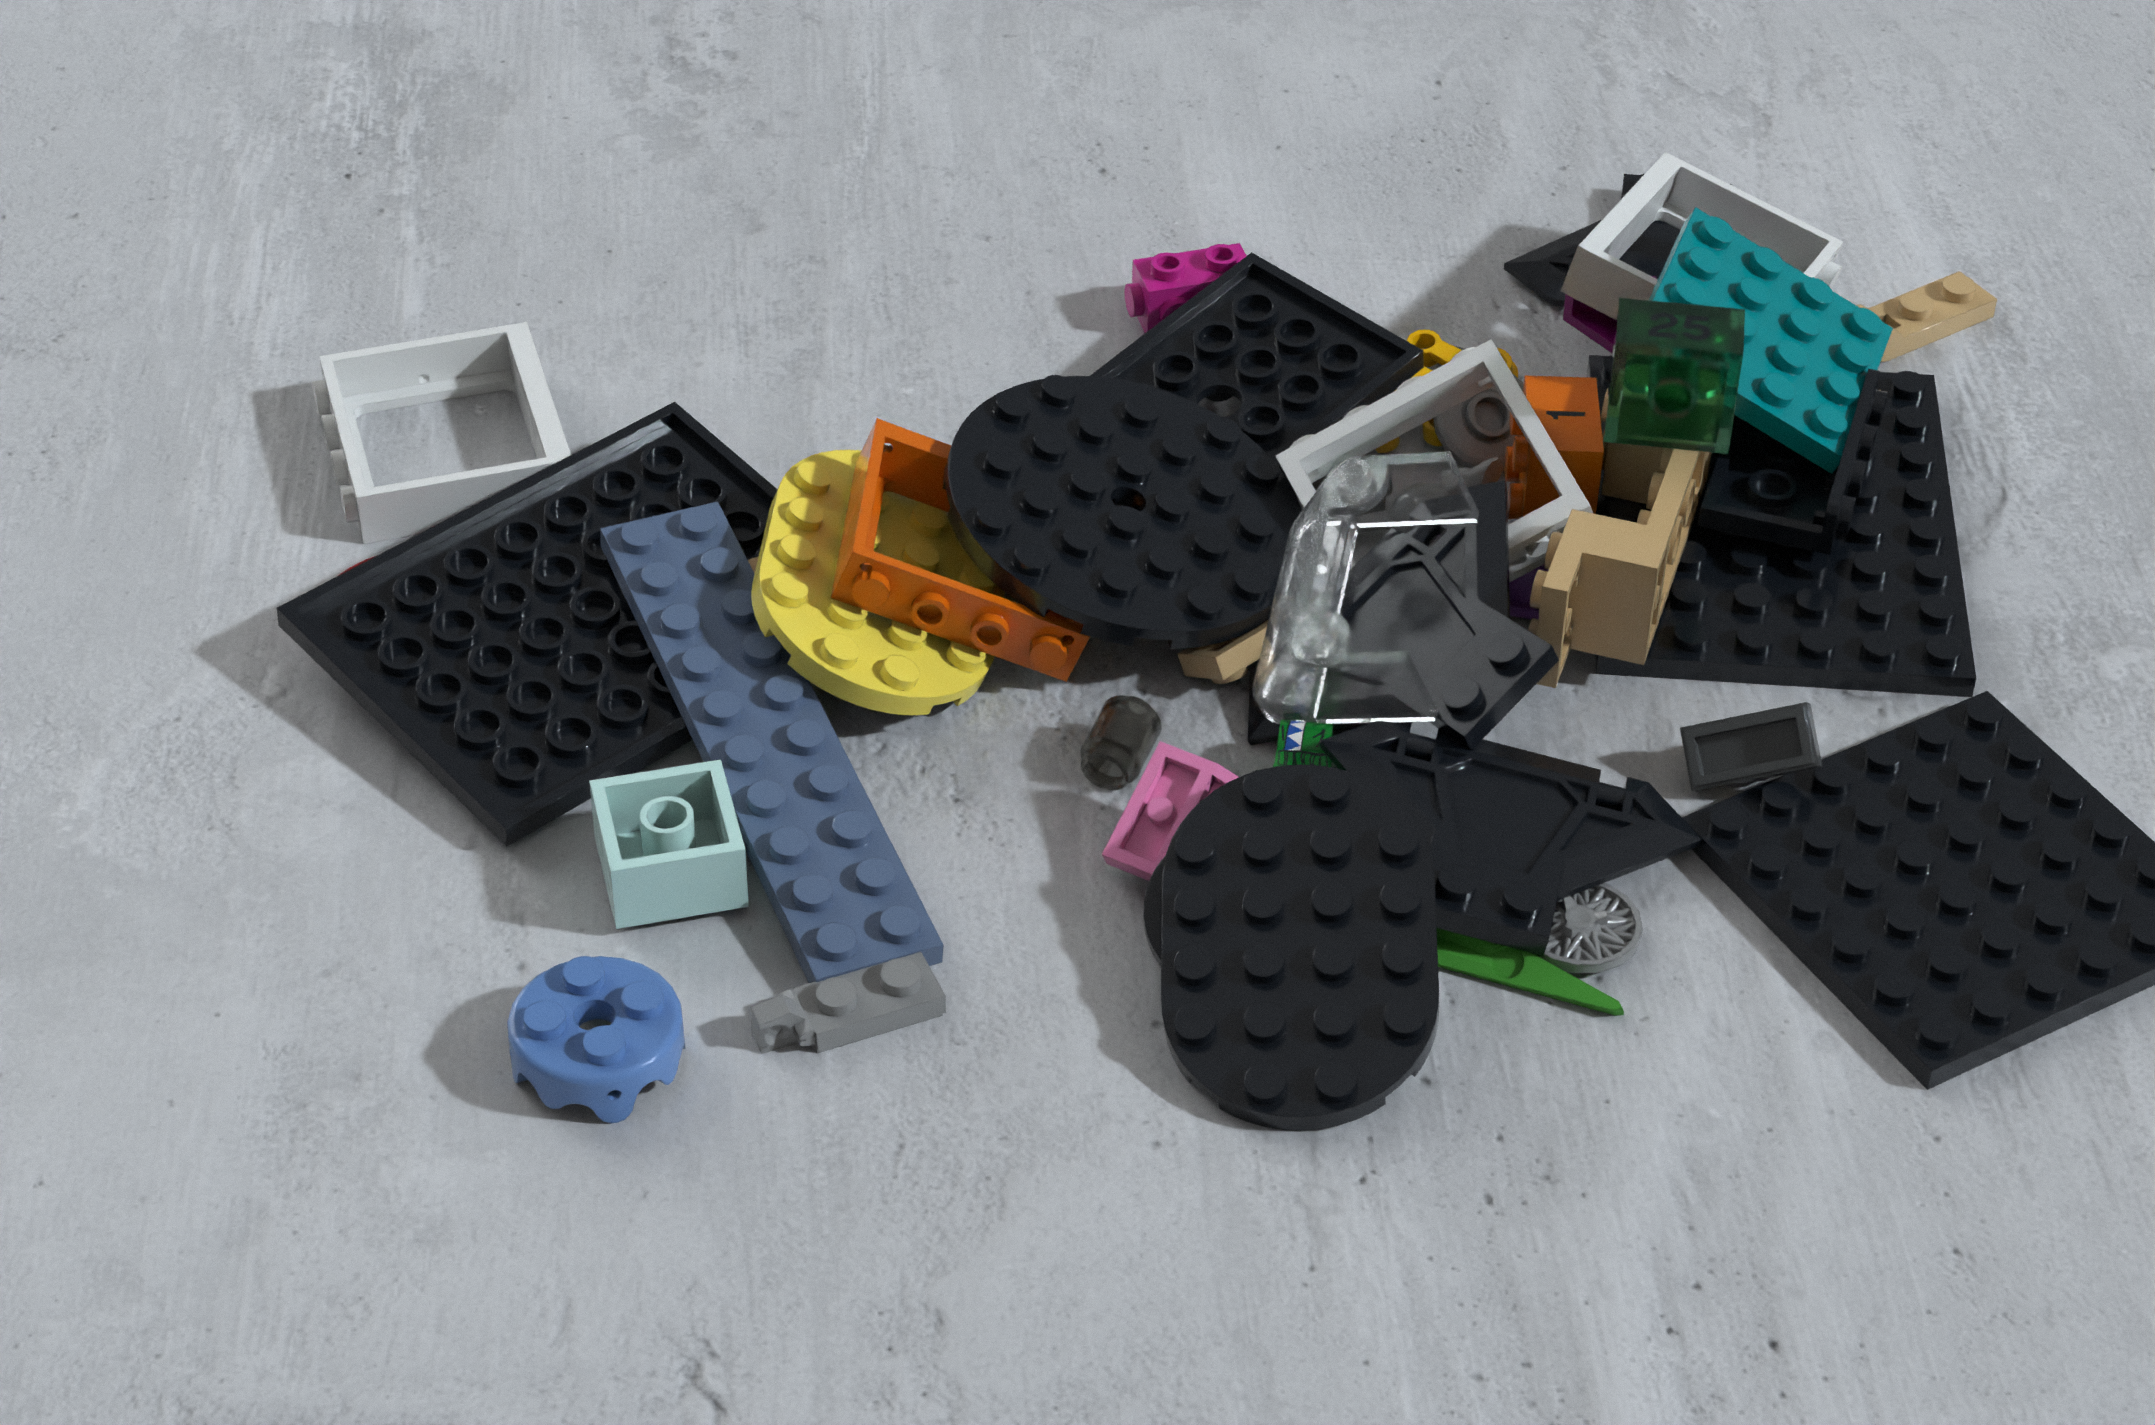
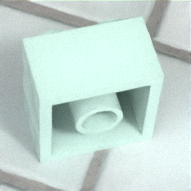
M721 759L589 780L595 841L616 929L749 907L746 850Z

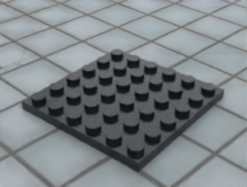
M1988 691L1821 760L1823 766L1821 768L1783 775L1682 817L1702 839L1701 845L1691 850L1927 1090L2155 985V842Z

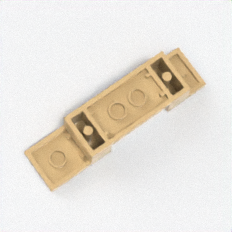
M1634 318L1629 335L1628 344L1631 340V337L1636 329V326L1640 318ZM1628 349L1627 352H1621L1615 374V387L1608 386L1601 413V421L1609 423V434H1602L1604 447L1602 470L1605 471L1601 495L1644 503L1646 508L1651 509V511L1641 509L1636 523L1572 509L1563 533L1552 532L1545 557V568L1549 570L1548 572L1537 571L1530 596V607L1539 609V619L1532 618L1528 631L1552 645L1559 661L1537 683L1538 685L1556 688L1570 649L1636 664H1645L1708 480L1722 389L1721 383L1667 373Z

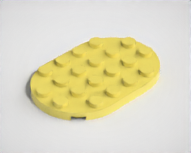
M862 450L826 451L799 461L785 474L773 498L751 590L752 607L759 628L764 636L775 635L783 648L791 654L787 664L809 682L844 701L860 707L889 714L917 716L929 715L934 705L953 701L956 706H959L966 702L980 688L995 656L831 598L855 465ZM885 491L883 493L874 552L1004 598L1005 592L977 567L963 549L949 523L948 512L894 492Z

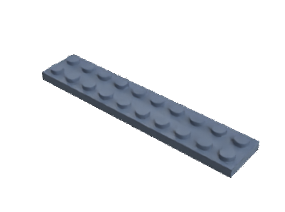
M713 502L600 528L601 548L703 762L721 759L745 850L808 983L823 981L918 952H922L929 966L942 963L944 945L811 683L787 664L791 654L783 648L775 635L765 637L759 628L751 599L754 572L719 503Z

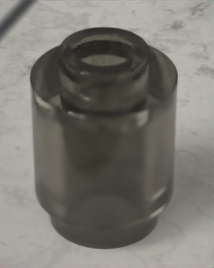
M1120 695L1107 699L1103 704L1080 750L1082 758L1081 770L1084 776L1094 785L1107 790H1120L1126 787L1128 783L1136 780L1140 775L1162 730L1158 714L1146 701L1134 696Z

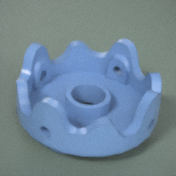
M580 956L553 966L537 975L522 988L512 1003L507 1021L512 1074L515 1083L529 1080L544 1105L551 1109H560L569 1104H580L591 1108L598 1118L607 1123H618L625 1120L633 1111L638 1093L648 1083L658 1080L665 1085H669L677 1073L682 1049H686L681 1003L673 987L658 972L641 963L624 958ZM594 1019L611 1022L610 1025L596 1026L590 1030L579 1027L583 1023Z

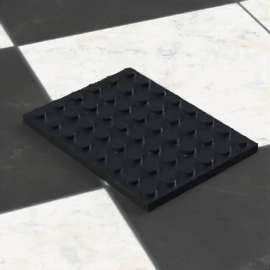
M1620 354L1610 356L1589 355L1587 377L1597 378L1600 418L1608 386L1615 387V374ZM1901 371L1898 373L1880 372L1877 390L1888 392L1880 427L1877 428L1870 462L1867 461L1860 496L1856 497V505L1849 533L1837 531L1830 555L1800 548H1787L1777 543L1740 535H1727L1717 530L1698 527L1701 505L1733 413L1719 405L1708 480L1645 664L1641 665L1595 654L1596 674L1972 697L1976 682V672L1934 375L1918 374L1912 371ZM1601 421L1602 434H1609V423ZM1605 470L1601 471L1596 514L1637 523L1641 509L1651 511V509L1646 508L1644 503L1601 495Z
M673 402L277 607L278 626L507 847L591 799L589 780L636 773L693 740L601 548L600 528L718 502L748 560L759 556L770 506L777 488L681 406Z

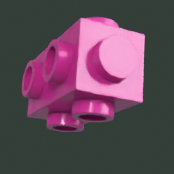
M1216 244L1205 249L1180 253H1160L1154 257L1133 260L1132 283L1126 284L1124 289L1125 304L1129 316L1137 317L1144 332H1148L1245 258L1247 255L1241 244Z

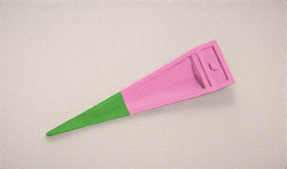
M1160 741L1102 853L1104 860L1110 866L1149 881L1154 870L1165 857L1175 832L1189 812L1214 790L1239 777L1218 763ZM1436 928L1438 967L1610 1015H1624L1623 1008L1618 1000L1533 953Z

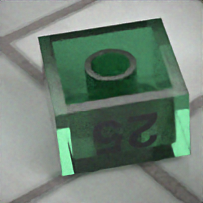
M1619 298L1607 393L1604 442L1728 454L1743 360L1745 309Z

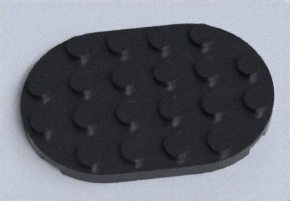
M1285 765L1255 770L1226 783L1201 800L1182 821L1170 842L1162 874L1161 1007L1164 1031L1168 1047L1180 1072L1189 1083L1193 1081L1202 1091L1218 1101L1220 1110L1246 1122L1280 1130L1306 1131L1339 1126L1362 1118L1386 1104L1385 1097L1402 1085L1410 1075L1415 1077L1431 1051L1439 1022L1435 879L1432 854L1422 828L1404 804L1387 790L1362 776L1335 767L1318 765Z

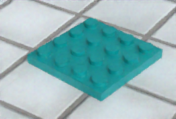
M1695 207L1680 230L1627 349L1664 372L1721 383L1722 389L1719 402L1721 407L1833 474L1839 466L1867 371L1868 369L1878 370L1893 328L1882 322L1871 310L1859 308L1833 292L1822 280L1809 277L1789 265L1773 250L1760 247L1737 233L1726 221L1710 216ZM1657 313H1667L1675 316L1678 320L1675 326L1661 329L1657 332L1677 334V338L1648 336V331L1651 328L1670 322V319L1667 317H1660L1657 321L1650 320V317ZM1686 315L1709 317V322L1692 320L1691 324H1701L1708 327L1711 332L1710 336L1704 340H1691L1685 337L1682 332H1689L1694 336L1703 334V331L1699 328H1683Z

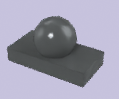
M1808 702L1680 728L1691 791L1694 792L1750 781H1764L1771 777L1823 767L1812 708Z

